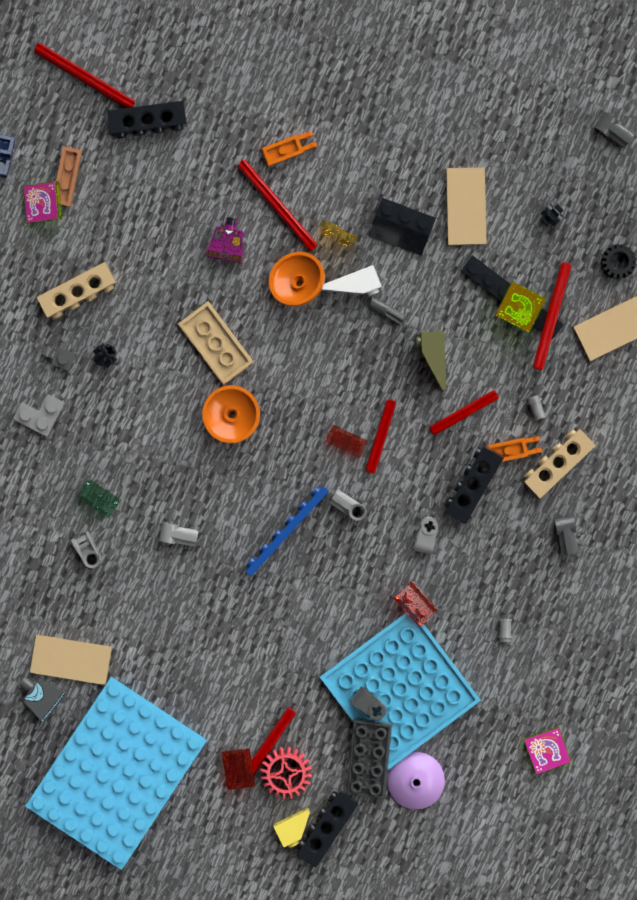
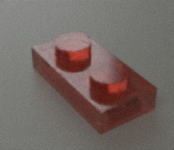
M332 425L325 442L360 458L368 440Z

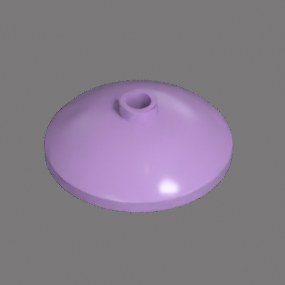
M422 752L410 753L389 769L387 778L388 789L393 799L401 806L409 809H423L435 803L441 796L445 783L444 773L440 764L432 756ZM415 779L420 780V784L417 786L413 784Z

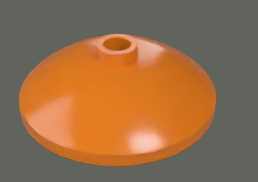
M306 252L287 254L275 263L270 272V291L277 301L286 306L296 307L305 305L315 299L321 292L325 281L324 268L320 261L312 254Z
M228 385L216 389L208 396L203 406L202 418L207 431L214 438L226 443H237L247 439L254 433L259 424L260 409L257 400L248 390L239 386ZM229 411L235 412L234 418L228 417Z

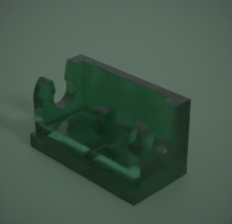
M91 479L85 483L77 495L78 498L107 518L111 517L122 501Z

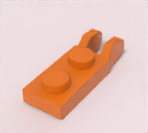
M312 131L298 136L294 135L261 148L268 167L316 148V142L309 143L303 147L300 143L301 140L311 138L313 136Z
M540 436L487 445L504 455L502 462L543 452L542 448L539 447L528 451L526 443L538 442Z

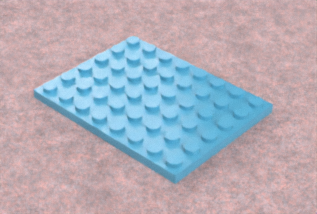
M111 677L25 807L122 870L207 740Z

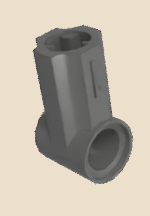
M607 112L603 114L594 126L595 131L598 132L599 130L603 133L602 136L610 138L623 149L626 148L634 137L633 133L620 125L619 121Z
M567 516L554 519L561 555L578 553L574 517Z

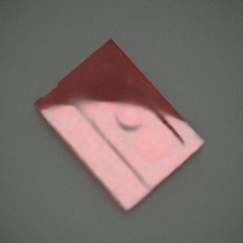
M413 580L394 597L395 601L419 627L438 610Z
M250 748L222 751L227 790L254 787L255 781Z

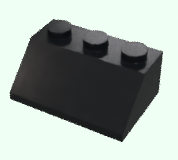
M382 197L368 236L422 256L436 218Z

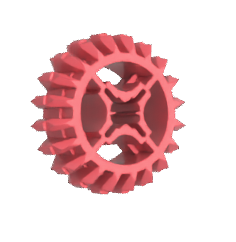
M280 747V754L274 749L272 751L274 757L268 754L266 757L269 762H262L267 768L260 769V772L266 773V775L261 776V780H268L263 786H271L268 789L269 793L276 790L275 797H278L279 792H281L282 799H285L286 793H289V798L292 799V792L294 791L299 796V788L302 791H306L303 783L310 785V781L306 778L312 777L311 773H306V771L312 769L311 766H305L309 759L302 761L304 753L297 756L298 749L290 753L291 747H287V752H284L283 747ZM286 758L294 759L301 767L289 766ZM280 759L281 768L270 773L272 765ZM284 764L288 771L291 770L292 772L289 773V782H287V777L281 775L284 770ZM298 773H302L301 780L292 787L291 778L298 775ZM272 779H282L285 782L286 788L276 785Z

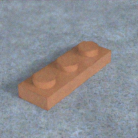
M63 146L55 184L57 205L72 206L82 150Z

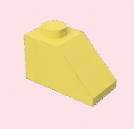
M308 807L274 824V829L283 847L288 846L291 848L299 844L298 840L302 838L310 814Z

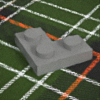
M48 394L40 410L22 402L13 419L48 437L65 403Z

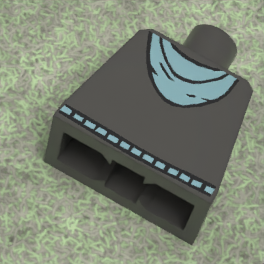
M26 677L19 686L28 693L23 699L24 703L43 723L68 693L66 690L43 678H40L35 684Z

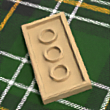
M485 167L446 168L448 245H486Z
M637 296L573 327L589 361L637 339Z
M209 301L178 323L179 327L223 385L254 363Z
M37 634L30 673L106 685L112 647Z

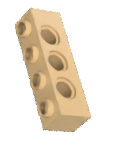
M104 262L38 296L37 299L46 317L55 320L64 315L63 311L67 309L73 311L79 308V303L84 300L90 302L97 298L96 294L102 291L104 293L112 291L117 283L107 263ZM94 278L100 280V285L97 288H91L90 281ZM76 287H81L83 290V294L80 297H74L73 290ZM59 296H64L66 299L63 306L56 304V299Z
M581 429L577 431L571 430L565 436L567 440L563 444L559 442L552 448L553 453L549 457L545 455L538 462L540 466L535 471L530 469L524 475L525 480L523 483L539 499L596 446ZM569 444H574L577 448L573 455L567 452ZM556 457H560L563 461L560 468H556L553 465V460ZM542 470H546L549 473V478L546 481H542L539 478V473Z

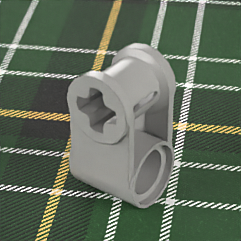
M425 517L421 520L415 537L413 551L432 555L438 531V523L434 518ZM429 521H431V524L434 526V528H430L429 531H427V528L424 525L428 524Z
M86 531L85 535L77 539H71L75 550L86 567L96 568L100 566L102 557L89 531ZM91 554L97 557V562L94 565L88 562V557Z

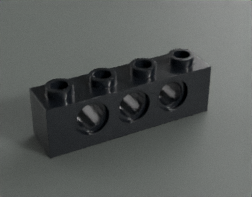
M184 101L107 111L110 134L115 136V138L127 137L126 134L134 133V136H141L146 134L145 131L163 133L165 132L164 129L172 128V131H179L184 129L183 126H187ZM165 113L172 115V119L169 122H163L161 118ZM151 116L153 121L151 124L145 125L143 124V118ZM128 118L134 120V124L131 127L124 126V121Z
M483 445L482 448H477L473 455L476 459L472 465H467L463 473L466 475L463 481H458L454 488L456 491L454 497H449L444 506L447 508L446 514L464 524L467 523L504 459V455L486 445ZM480 462H485L488 465V469L486 471H479L477 465ZM470 479H476L479 484L477 487L471 488L467 482ZM461 495H465L469 498V502L461 504L458 498Z
M341 789L337 792H332L328 798L329 805L327 808L322 807L317 815L319 820L316 824L312 823L307 830L309 835L306 840L301 839L296 847L298 850L297 856L317 868L359 804L356 799ZM338 806L342 809V813L337 816L333 815L331 812L332 808ZM327 822L331 824L332 828L329 831H323L321 825ZM315 838L319 839L321 845L319 847H312L310 841Z

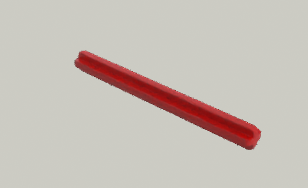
M41 43L35 46L34 52L124 108L134 106L135 101L63 56Z
M242 160L237 165L238 168L309 251L314 250L317 247L314 239L246 160Z
M566 262L560 265L532 366L533 369L542 371L545 365L570 274L571 264Z

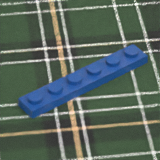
M324 486L321 489L317 487L310 494L313 498L308 503L304 501L297 508L300 512L295 517L291 515L286 520L285 524L287 526L283 531L280 529L276 531L272 536L274 539L270 545L265 543L259 550L261 555L257 559L253 557L245 565L248 567L246 572L250 576L258 570L329 492Z

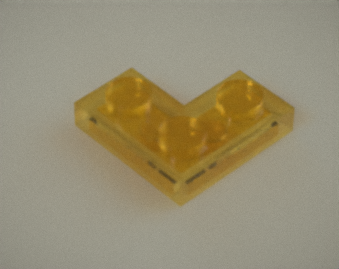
M322 220L320 231H322L323 236L330 239L333 236L340 239V243L349 247L351 244H356L358 236L340 229L341 227Z

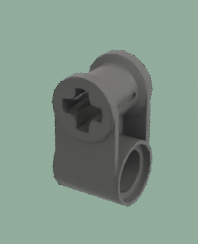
M360 686L349 701L353 706L374 720H380L386 714L385 704L362 686ZM380 706L382 714L377 713L375 715L373 707L378 708Z

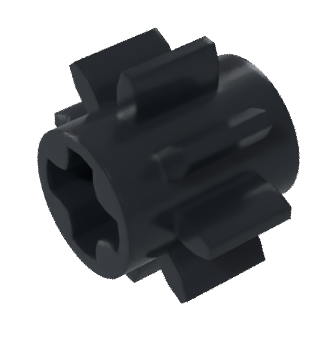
M549 204L540 213L543 216L541 221L546 226L551 224L555 227L564 218L561 214L564 210L558 204L555 207Z
M102 343L93 351L96 354L94 361L101 367L106 366L108 368L117 361V358L114 357L117 352L112 345Z

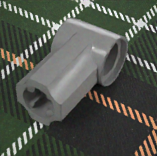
M339 489L330 501L331 505L355 521H360L366 517V507ZM357 506L363 509V515L359 518L353 515V509Z
M162 522L159 541L196 547L199 531Z

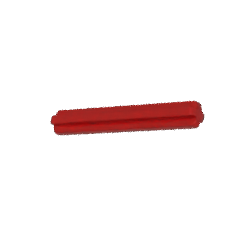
M493 390L430 426L432 434L437 435L498 400V394Z
M388 399L386 401L365 469L367 472H376L396 406V402Z
M286 709L246 767L249 773L255 774L296 715L293 709Z

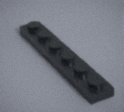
M473 255L461 269V272L503 302L511 286L509 282ZM542 307L532 324L541 332L547 316V311ZM558 319L551 340H553L564 325Z

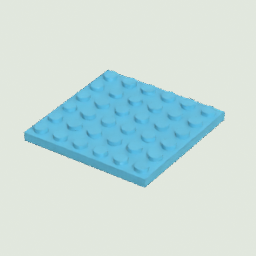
M412 608L320 676L321 680L352 721L357 718L393 723L388 769L392 768L481 701ZM360 686L367 689L385 704L386 714L382 719H372L349 702ZM380 706L378 708L373 707L375 715L377 713L382 714Z

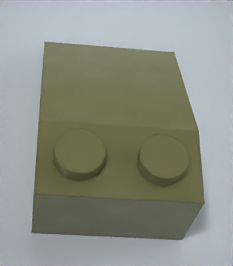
M445 331L421 332L420 336L416 338V349H420V354L440 391H445Z

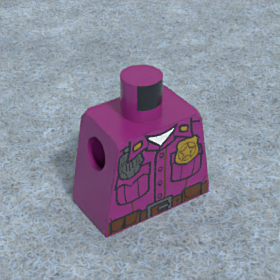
M226 217L225 227L216 226L206 252L207 257L243 263V231L236 230L238 219Z

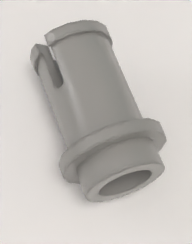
M538 395L528 398L527 403L531 407L534 420L546 417L540 401L542 398H539Z
M499 619V642H511V638H513L511 636L512 619Z

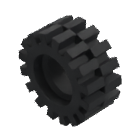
M615 244L607 248L602 254L601 268L608 277L623 279L634 271L637 258H635V253L631 251L630 247H626L624 244ZM620 254L625 258L626 264L622 269H616L612 266L611 259L614 255Z

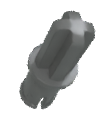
M375 296L368 305V307L382 314V317L385 316L399 325L405 319V315L391 307V304L388 305Z

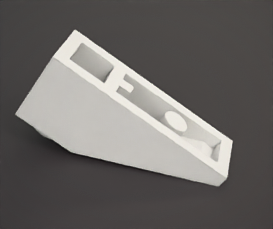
M374 265L325 283L321 291L362 295L367 293L368 296L379 293L378 289L382 286Z

